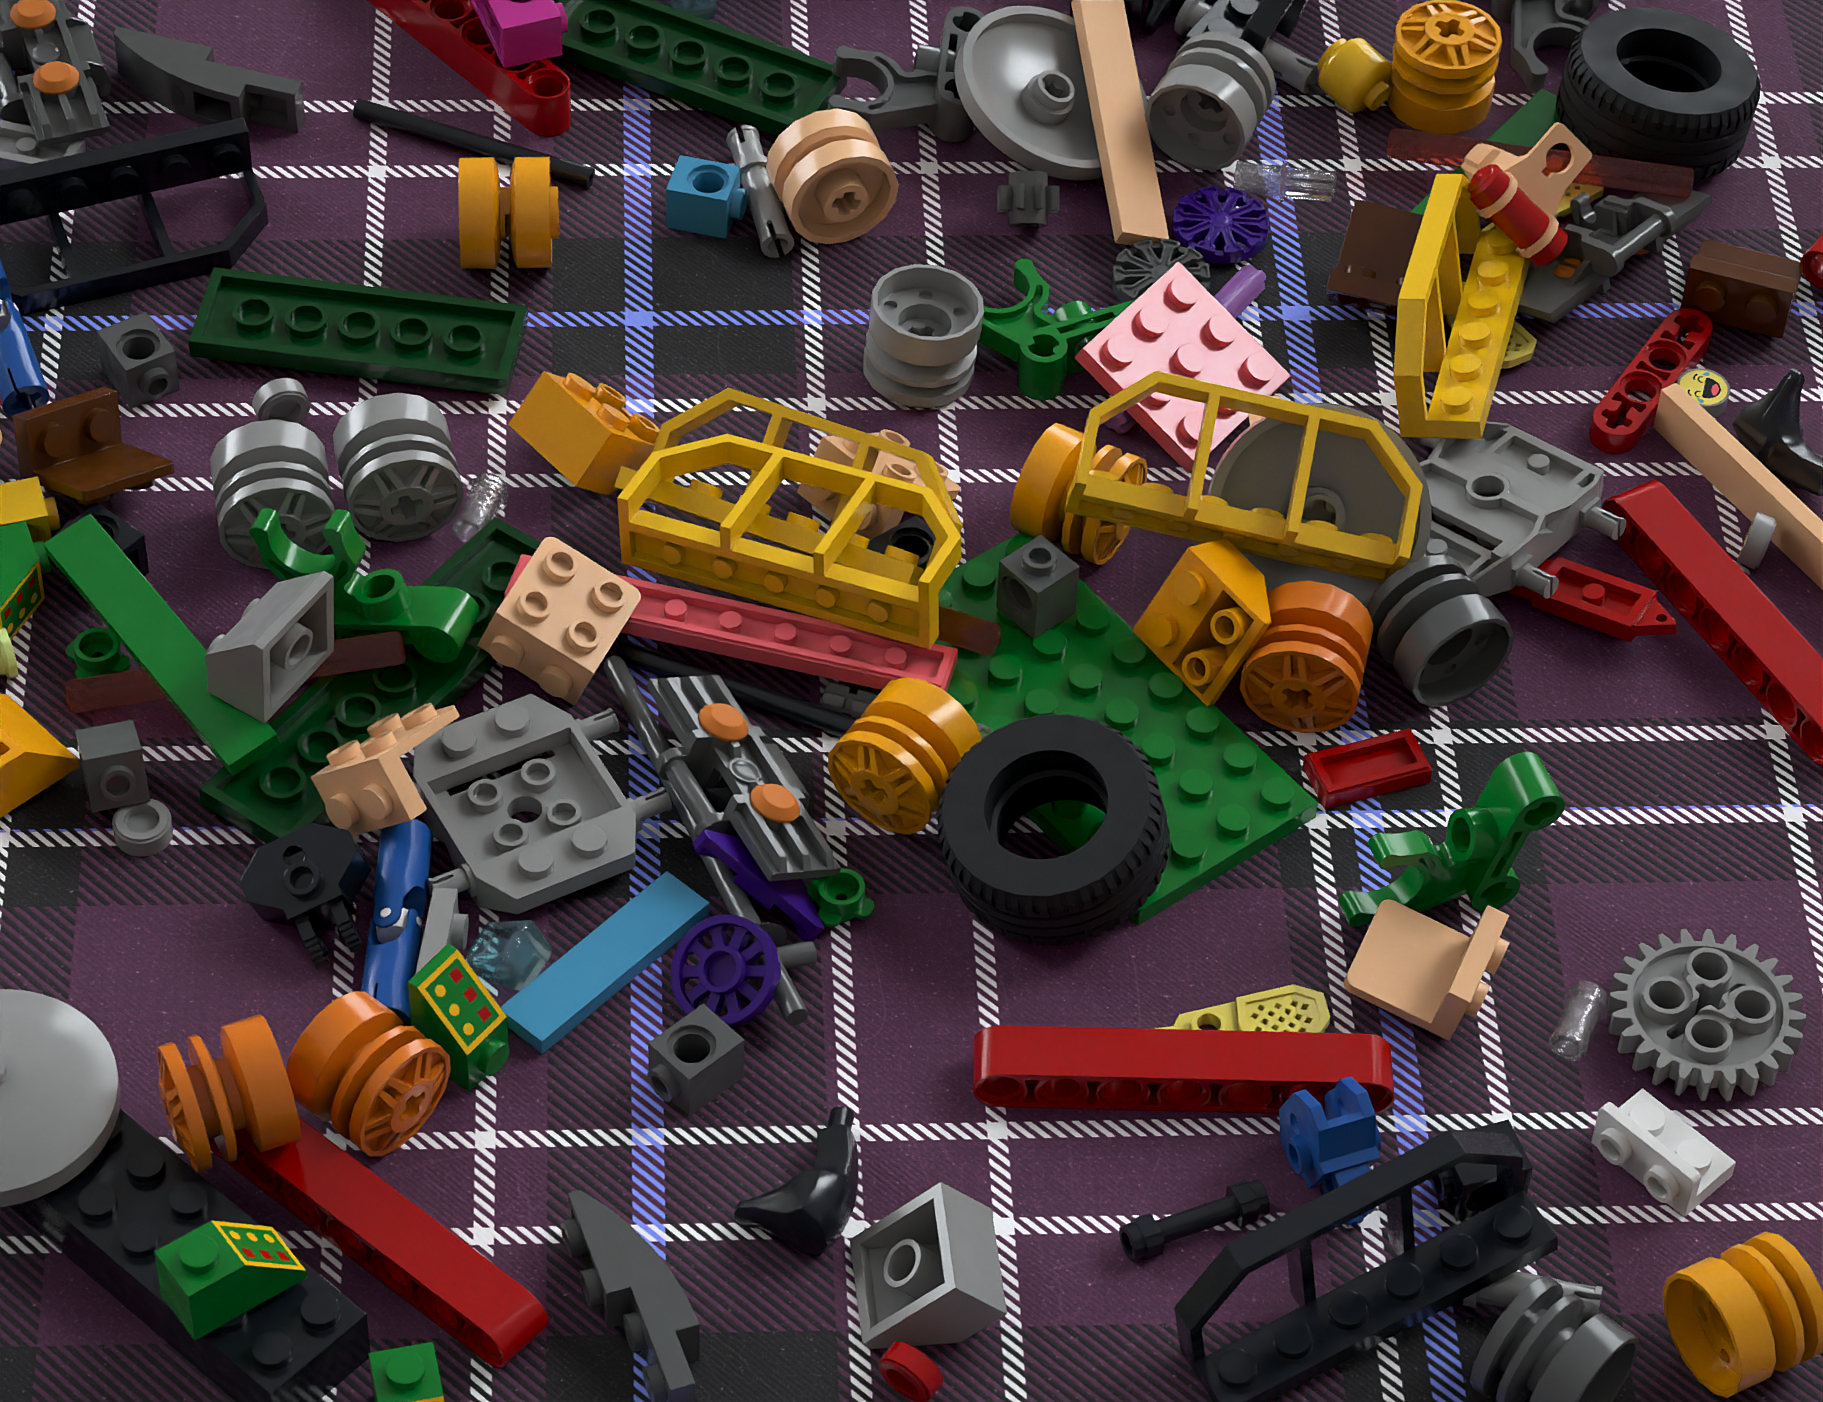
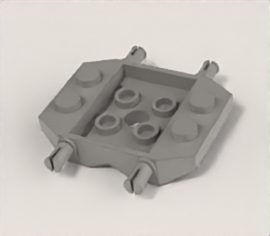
M1486 421L1482 439L1420 437L1422 445L1434 449L1428 459L1419 464L1425 475L1430 493L1431 514L1437 522L1431 521L1430 536L1423 557L1447 555L1457 560L1465 569L1467 577L1472 578L1477 584L1483 597L1511 590L1515 586H1524L1548 599L1550 595L1555 593L1559 580L1556 576L1538 569L1539 565L1583 528H1592L1613 540H1617L1618 536L1621 537L1626 528V520L1601 508L1604 470L1508 423ZM1439 524L1455 525L1475 535L1479 544ZM1485 547L1494 548V549H1493L1492 551H1490L1489 549H1487V548H1485Z
M528 694L447 725L415 747L413 783L427 808L420 815L432 831V834L446 845L455 869L427 879V887L431 897L433 887L457 889L458 893L467 890L477 907L520 914L635 868L636 832L642 830V820L672 810V803L669 794L665 793L664 787H660L658 790L635 799L631 797L626 799L589 743L592 740L619 731L618 719L616 714H613L611 708L583 720L579 718L574 720L571 714L533 694ZM549 751L552 756L548 759L529 760L521 769L493 780H477L470 785L468 790L450 796L447 792L448 789ZM522 811H530L539 815L538 819L528 823H523L511 817Z

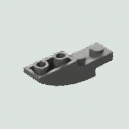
M118 26L113 33L118 72L147 97L179 115L204 125L244 118L247 127L249 123H254L295 133L300 131L305 122L302 81L215 63L213 47Z
M581 1190L568 1193L569 1219L561 1221V1233L569 1257L580 1256L585 1269L579 1272V1277L588 1307L599 1306L607 1329L624 1325L625 1334L632 1352L643 1351L648 1364L642 1368L643 1378L651 1402H695V1381L688 1363L700 1360V1324L683 1289L653 1247L630 1224L607 1206Z

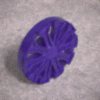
M1209 186L1198 189V192L1194 194L1190 192L1179 200L1177 207L1173 210L1171 230L1175 241L1181 242L1183 247L1187 248L1190 246L1200 252L1205 262L1231 264L1245 261L1258 254L1264 248L1269 234V215L1267 216L1263 204L1255 197L1249 198L1245 191L1233 187H1227V190H1220L1218 186ZM1198 239H1201V240H1202V241H1199L1197 244L1194 242V241H1196V240H1198ZM1237 242L1244 244L1245 247H1242L1240 244H1237ZM1215 248H1224L1223 250H1215Z
M724 914L707 918L691 928L676 948L670 975L674 996L682 1010L688 1015L698 1008L701 1000L710 995L706 1006L730 1028L746 1025L757 1014L761 1015L775 996L773 993L776 985L779 984L781 976L780 961H778L777 955L778 949L767 932L756 923L744 917ZM729 926H733L735 931L730 944H728L726 931ZM708 933H711L714 946L710 949L704 945L703 938ZM753 934L756 937L755 942L744 950L749 936ZM689 954H696L701 958L698 965L686 963ZM765 955V965H750ZM690 979H699V984L686 991L685 984ZM764 979L760 991L747 980ZM739 991L751 1001L744 1009L742 1008ZM724 1001H726L728 1014L720 1017L721 1008Z

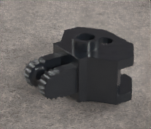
M311 823L257 849L239 882L247 902L263 920L293 926L300 934L305 948L317 969L330 964L328 949L318 931L334 923L338 926V934L344 946L348 947L351 953L364 948L363 941L352 916L357 913L353 902L367 879L371 867L363 849L355 844L348 830ZM294 848L302 849V851L286 857L290 850Z

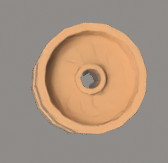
M830 109L816 111L800 118L779 134L768 152L766 171L778 198L783 202L786 213L796 232L808 241L822 244L848 242L873 229L885 219L896 202L899 184L894 169L885 153L880 149L878 140L868 122L855 112Z

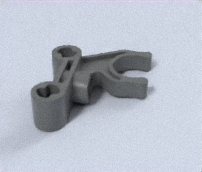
M1491 0L1490 9L1492 14L1497 19L1511 24L1510 65L1521 76L1528 91L1536 93L1544 88L1548 67L1536 57L1535 51L1549 45H1561L1571 48L1573 40L1579 31L1591 23L1587 19L1597 11L1601 2L1608 0Z
M957 7L950 10L945 17L939 47L918 43L912 72L903 71L894 60L881 52L861 51L846 46H839L835 53L832 67L833 74L837 77H856L868 81L877 87L882 96L870 101H853L839 95H833L829 99L827 110L842 109L855 112L868 122L873 132L929 123V129L938 138L948 142L965 141L972 135L975 124L967 114L957 91L954 73L955 61L959 48L966 36L985 14L971 7Z

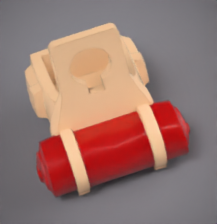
M1556 122L1526 155L1517 157L1494 146L1481 143L1472 148L1465 156V161L1461 168L1470 181L1467 191L1471 194L1469 199L1477 207L1475 211L1481 217L1489 218L1517 245L1515 251L1520 256L1529 258L1537 266H1544L1559 256L1567 244L1568 235L1559 226L1555 215L1565 190L1591 160L1592 153L1565 125ZM1554 144H1566L1571 152L1569 165L1563 171L1558 173L1551 172L1546 177L1542 171L1547 166V152Z

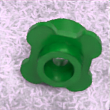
M105 628L87 629L81 632L66 647V657L68 660L74 661L77 667L75 676L80 683L93 684L97 680L107 679L113 674L123 675L129 671L131 667L130 658L122 654L120 650L121 643L110 630Z
M841 868L838 875L820 877V879L812 881L808 886V893L811 900L817 903L819 908L818 915L824 926L836 927L841 922L850 921L855 917L864 920L869 918L874 912L873 900L865 896L863 877L851 869Z

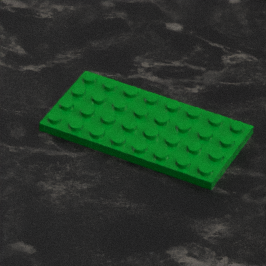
M1020 532L955 568L940 589L939 636L934 644L958 649L957 665L947 693L963 705L977 724L981 738L1020 719L1047 714H1071L1072 716H1083L1085 719L1098 720L1099 723L1111 726V729L1122 732L1123 736H1127L1133 742V745H1136L1142 751V754L1146 756L1149 762V766L1152 767L1159 785L1170 831V846L1168 848L1169 856L1166 861V868L1161 874L1162 878L1159 884L1155 886L1156 890L1150 897H1147V902L1144 906L1138 908V912L1130 917L1138 926L1316 818L1318 802L1215 705L1211 704L1207 707L1132 631L1133 628L1080 579H1078L1076 612L1035 639L996 607L999 561L1035 539ZM1074 800L1052 801L1037 806L1025 813L1066 855L1085 845L1097 833L1106 816L1097 807Z

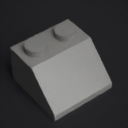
M322 571L277 582L261 599L256 598L250 602L241 620L226 635L221 634L217 636L206 652L205 664L207 665L208 692L265 724L334 651L333 576Z
M942 1182L850 1239L862 1345L870 1349L889 1348L893 1342H903L911 1346L960 1343L1007 1315L992 1209Z

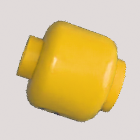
M1344 38L1337 40L1324 52L1317 64V68L1320 70L1318 78L1320 88L1349 113H1357L1367 107L1374 111L1388 99L1392 92V87L1388 85L1393 72L1391 63L1362 38H1353L1348 41Z

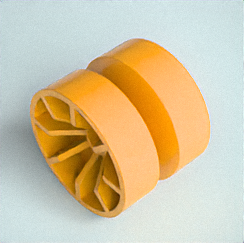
M494 157L459 158L458 201L461 268L496 269L500 261L501 239H506V237H511L513 258L517 269L552 268V239H559L558 186H551L550 157H515L511 169L510 187H500L498 165Z

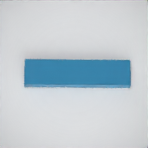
M666 871L503 1004L500 1008L507 1016L508 1028L541 1054H544L680 941L691 928L710 916V902Z

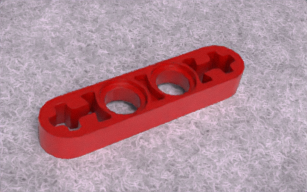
M1681 308L1672 311L1664 319L1596 406L1589 429L1590 441L1596 448L1610 454H1622L1630 451L1638 443L1655 420L1661 389L1677 383L1681 374L1694 369L1707 353L1713 325L1706 314L1692 308ZM1686 333H1689L1683 341V346L1677 342L1678 336L1683 337ZM1657 359L1666 360L1673 363L1676 368L1662 370L1654 367L1650 362ZM1632 390L1646 392L1653 399L1637 401L1628 397L1626 393ZM1620 416L1625 418L1624 425H1618L1613 429Z

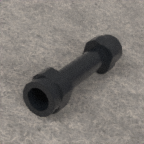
M1258 1179L1249 1182L1244 1180L1227 1186L1225 1197L1156 1221L1150 1213L1131 1219L1130 1223L1120 1226V1241L1130 1261L1148 1260L1162 1255L1164 1244L1233 1220L1238 1227L1257 1222L1260 1217L1270 1214V1202L1263 1184Z

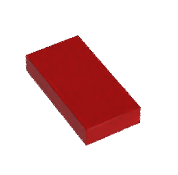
M1410 728L1305 754L1303 761V770L1325 810L1430 783L1433 771Z

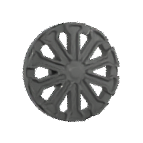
M1146 239L1133 243L1130 249L1125 248L1118 254L1112 270V288L1122 303L1136 300L1179 261L1209 292L1211 278L1209 264L1204 262L1200 252L1190 246L1187 248L1181 246V242L1171 239H1161L1160 242H1152V239Z

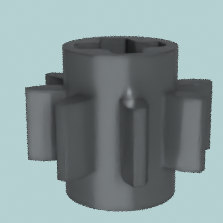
M1011 172L1009 173V185H998L997 213H1009L1010 227L1048 226V214H1058L1060 186H1048V173Z

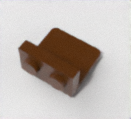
M1705 240L1701 243L1698 255L1693 254L1680 309L1692 308L1706 314L1712 322L1782 339L1800 283L1803 266L1795 260L1715 240Z

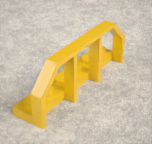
M1436 174L1398 297L1393 377L1401 437L1482 439L1531 262L1529 258L1522 257L1515 251L1517 245L1500 229L1481 231L1479 214L1475 211L1477 207L1469 199L1471 194L1467 191L1470 181L1463 174ZM1459 254H1474L1463 290ZM1443 315H1456L1446 348ZM1423 372H1439L1427 414Z
M1156 370L1090 409L1086 419L1077 469L1068 490L1064 512L1200 543L1227 538L1240 552L1383 584L1389 576L1404 567L1410 559L1423 484L1376 420ZM1155 392L1205 403L1187 496L1174 494L1171 488L1162 484L1143 483L1139 486L1118 481L1115 475L1106 471L1090 470L1099 425ZM1218 407L1304 426L1287 519H1283L1281 513L1272 509L1254 508L1248 511L1228 506V503L1219 497L1202 495ZM1318 429L1365 440L1402 492L1405 501L1397 544H1393L1391 538L1382 534L1364 533L1358 536L1340 532L1335 525L1325 521L1312 520L1301 523Z
M731 388L717 393L663 423L652 451L678 446L682 436L742 405L772 415L762 442L764 444L783 449L793 422L859 444L852 464L853 468L872 473L880 451L916 463L925 486L934 491L959 533H961L963 527L935 461L929 454ZM621 466L614 487L623 490L637 471ZM752 470L746 490L759 471ZM675 477L661 480L646 499L648 502L660 504L718 525L723 522L735 506L733 503L721 500L724 491L721 488L696 479H692L689 488L674 484ZM841 494L830 527L850 501L851 496ZM768 504L763 506L744 532V535L753 536L812 557L814 549L825 535L818 532L821 523L808 517L789 512L786 521L769 516L772 506ZM854 534L834 563L918 586V580L940 550L941 545L936 539L924 570L917 566L920 556L887 545L885 554H881L867 549L870 539Z
M724 434L652 452L617 497L621 561L623 564L929 650L939 636L938 592L961 560V535L931 488L738 436ZM728 463L759 471L747 490L720 524V531L639 509L663 479ZM783 479L852 497L814 549L813 557L741 538ZM875 504L923 516L941 545L940 550L918 580V586L834 563Z

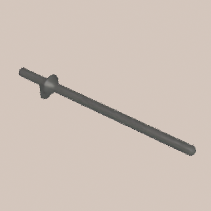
M616 655L610 656L604 662V672L654 766L658 756L670 749L624 659ZM660 778L690 838L694 842L697 838L695 834L696 823L671 783ZM700 855L730 915L741 916L756 923L772 938L778 949L777 955L781 967L779 984L776 985L773 993L775 995L774 1000L788 1025L794 1026L804 1022L808 1017V1011L787 970L816 963L817 953L813 942L806 941L784 946L787 939L785 928L777 923H761L746 892L733 882L736 873L720 859ZM753 934L749 936L744 950L755 942L756 937ZM765 955L750 965H765Z

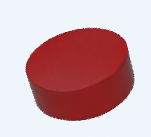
M893 1342L878 1361L879 1371L886 1382L898 1393L915 1402H928L944 1381L940 1370L926 1355L903 1342Z

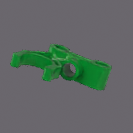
M1020 259L1014 265L1013 285L1025 296V299L1021 303L1009 308L995 309L984 307L979 342L1018 363L1017 386L1024 396L1033 400H1051L1059 396L1064 390L1065 376L1086 370L1074 357L1135 300L1094 312L1086 302L1072 301L1062 305L1053 315H1047L1049 285L1037 273L1031 260Z
M263 508L249 530V534L258 546L263 564L281 581L322 571L333 576L334 651L329 656L331 658L340 660L357 643L413 644L415 649L429 660L439 663L453 662L458 658L480 614L479 606L474 598L458 588L448 586H406L402 575L393 569L377 570L366 576L357 573L356 570L363 559L366 545L354 527L352 515L346 510H335L322 531L323 537L333 549L334 554L330 555L310 553L294 544L281 529L279 514L270 508Z
M1522 752L1512 755L1501 762L1493 771L1475 807L1456 809L1450 815L1447 823V840L1440 845H1433L1429 836L1418 830L1394 834L1377 833L1373 835L1368 841V846L1381 869L1401 865L1409 867L1397 880L1379 890L1344 892L1338 898V904L1349 925L1356 927L1371 924L1380 903L1387 899L1394 900L1419 913L1467 894L1473 907L1479 911H1485L1487 905L1498 909L1513 900L1518 894L1521 884L1512 865L1530 832L1550 826L1561 816L1565 808L1564 799L1540 757L1533 752Z

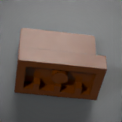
M1364 200L1355 201L1337 269L1332 268L1326 287L1328 300L1397 318L1398 297L1424 215Z
M107 387L97 388L13 415L20 478L27 479L38 476L40 486H43L45 491L62 493L75 498L79 504L93 505L96 502L101 504L110 499V494L125 489H146L155 484V479L174 473L172 460L122 442L117 391Z

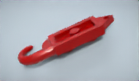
M1485 547V548L1489 549L1490 551H1492V550L1494 549V548ZM1558 556L1555 560H1545L1537 567L1552 576H1556L1559 580L1558 587L1555 593L1550 595V598L1546 599L1524 586H1515L1511 590L1505 591V593L1530 601L1533 608L1628 642H1632L1635 636L1676 634V621L1657 601V591Z

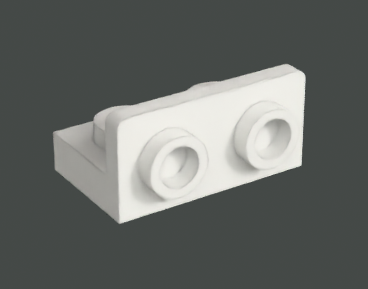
M1643 1088L1619 1108L1613 1103L1607 1102L1598 1111L1591 1143L1599 1149L1605 1159L1614 1165H1620L1645 1185L1648 1192L1656 1200L1667 1203L1683 1217L1688 1215L1733 1175L1736 1162Z

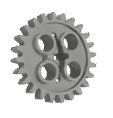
M1681 929L1679 941L1674 944L1667 936L1661 933L1658 934L1655 950L1644 943H1640L1635 958L1625 956L1620 973L1614 974L1606 1014L1612 1016L1609 1033L1621 1035L1617 1049L1619 1053L1636 1052L1632 1066L1634 1071L1651 1066L1655 1069L1652 1084L1658 1085L1669 1077L1675 1080L1674 1090L1676 1095L1680 1096L1687 1086L1691 1085L1696 1086L1697 1094L1702 1101L1706 1100L1710 1088H1718L1721 1096L1726 1101H1731L1734 1087L1738 1085L1746 1094L1753 1096L1758 1080L1768 1086H1773L1778 1070L1788 1072L1793 1055L1798 1054L1803 1037L1802 1030L1806 1014L1799 1012L1803 1000L1802 994L1790 992L1794 979L1793 976H1775L1779 960L1771 958L1759 962L1756 959L1759 946L1756 944L1749 946L1744 951L1736 949L1737 940L1736 935L1733 934L1723 944L1715 943L1711 929L1705 930L1702 941H1694L1687 929Z

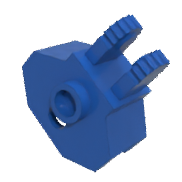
M1351 1076L1339 1079L1336 1083L1337 1086L1324 1095L1325 1113L1322 1105L1307 1090L1293 1093L1279 1108L1280 1141L1288 1163L1297 1174L1304 1178L1308 1190L1321 1186L1323 1193L1326 1194L1369 1172L1370 1167L1380 1159L1378 1151L1381 1149V1137L1376 1125L1375 1111L1368 1092ZM1371 1209L1344 1224L1347 1227L1350 1225L1355 1227L1358 1223L1360 1224L1364 1221L1363 1218L1368 1214L1370 1215L1374 1210Z

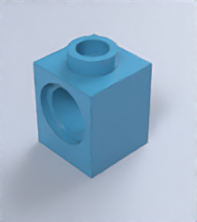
M680 155L666 188V228L727 239L734 219L742 220L747 204V189L740 188V166Z

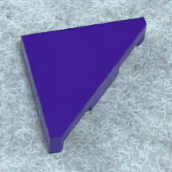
M704 829L693 842L694 851L697 854L720 859L737 873L733 882L764 908L770 910L775 904L792 918L803 941L813 942L822 932L824 926L802 879L769 881L740 837Z

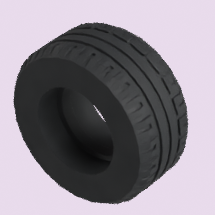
M1642 7L1619 9L1603 14L1583 27L1574 38L1557 93L1556 110L1560 122L1592 153L1591 160L1608 170L1632 179L1655 184L1680 185L1697 183L1714 177L1738 159L1743 150L1760 99L1761 84L1752 59L1743 47L1728 34L1711 24L1686 14L1665 9Z
M1047 714L1024 718L1009 723L986 735L980 742L970 748L971 750L966 752L962 756L961 761L952 769L953 772L947 778V784L943 787L942 797L939 799L937 830L939 842L949 873L962 902L965 903L966 908L971 913H974L980 922H984L985 926L991 930H996L998 934L1008 936L1009 939L1015 941L1022 940L1026 944L1036 943V945L1042 946L1047 944L1051 946L1069 945L1078 941H1088V939L1096 938L1104 932L1115 929L1117 925L1123 924L1127 921V917L1133 916L1138 912V908L1144 906L1147 902V897H1150L1156 890L1155 886L1159 884L1162 878L1161 874L1166 868V861L1169 856L1170 831L1166 811L1152 767L1149 766L1146 756L1142 754V751L1136 745H1133V742L1127 736H1123L1122 732L1111 729V726L1099 723L1098 720L1085 719V717L1079 715ZM1059 800L1080 801L1095 806L1106 814L1097 833L1085 845L1061 857L1029 859L1015 855L1002 847L1004 839L1013 824L1031 809L1045 803Z

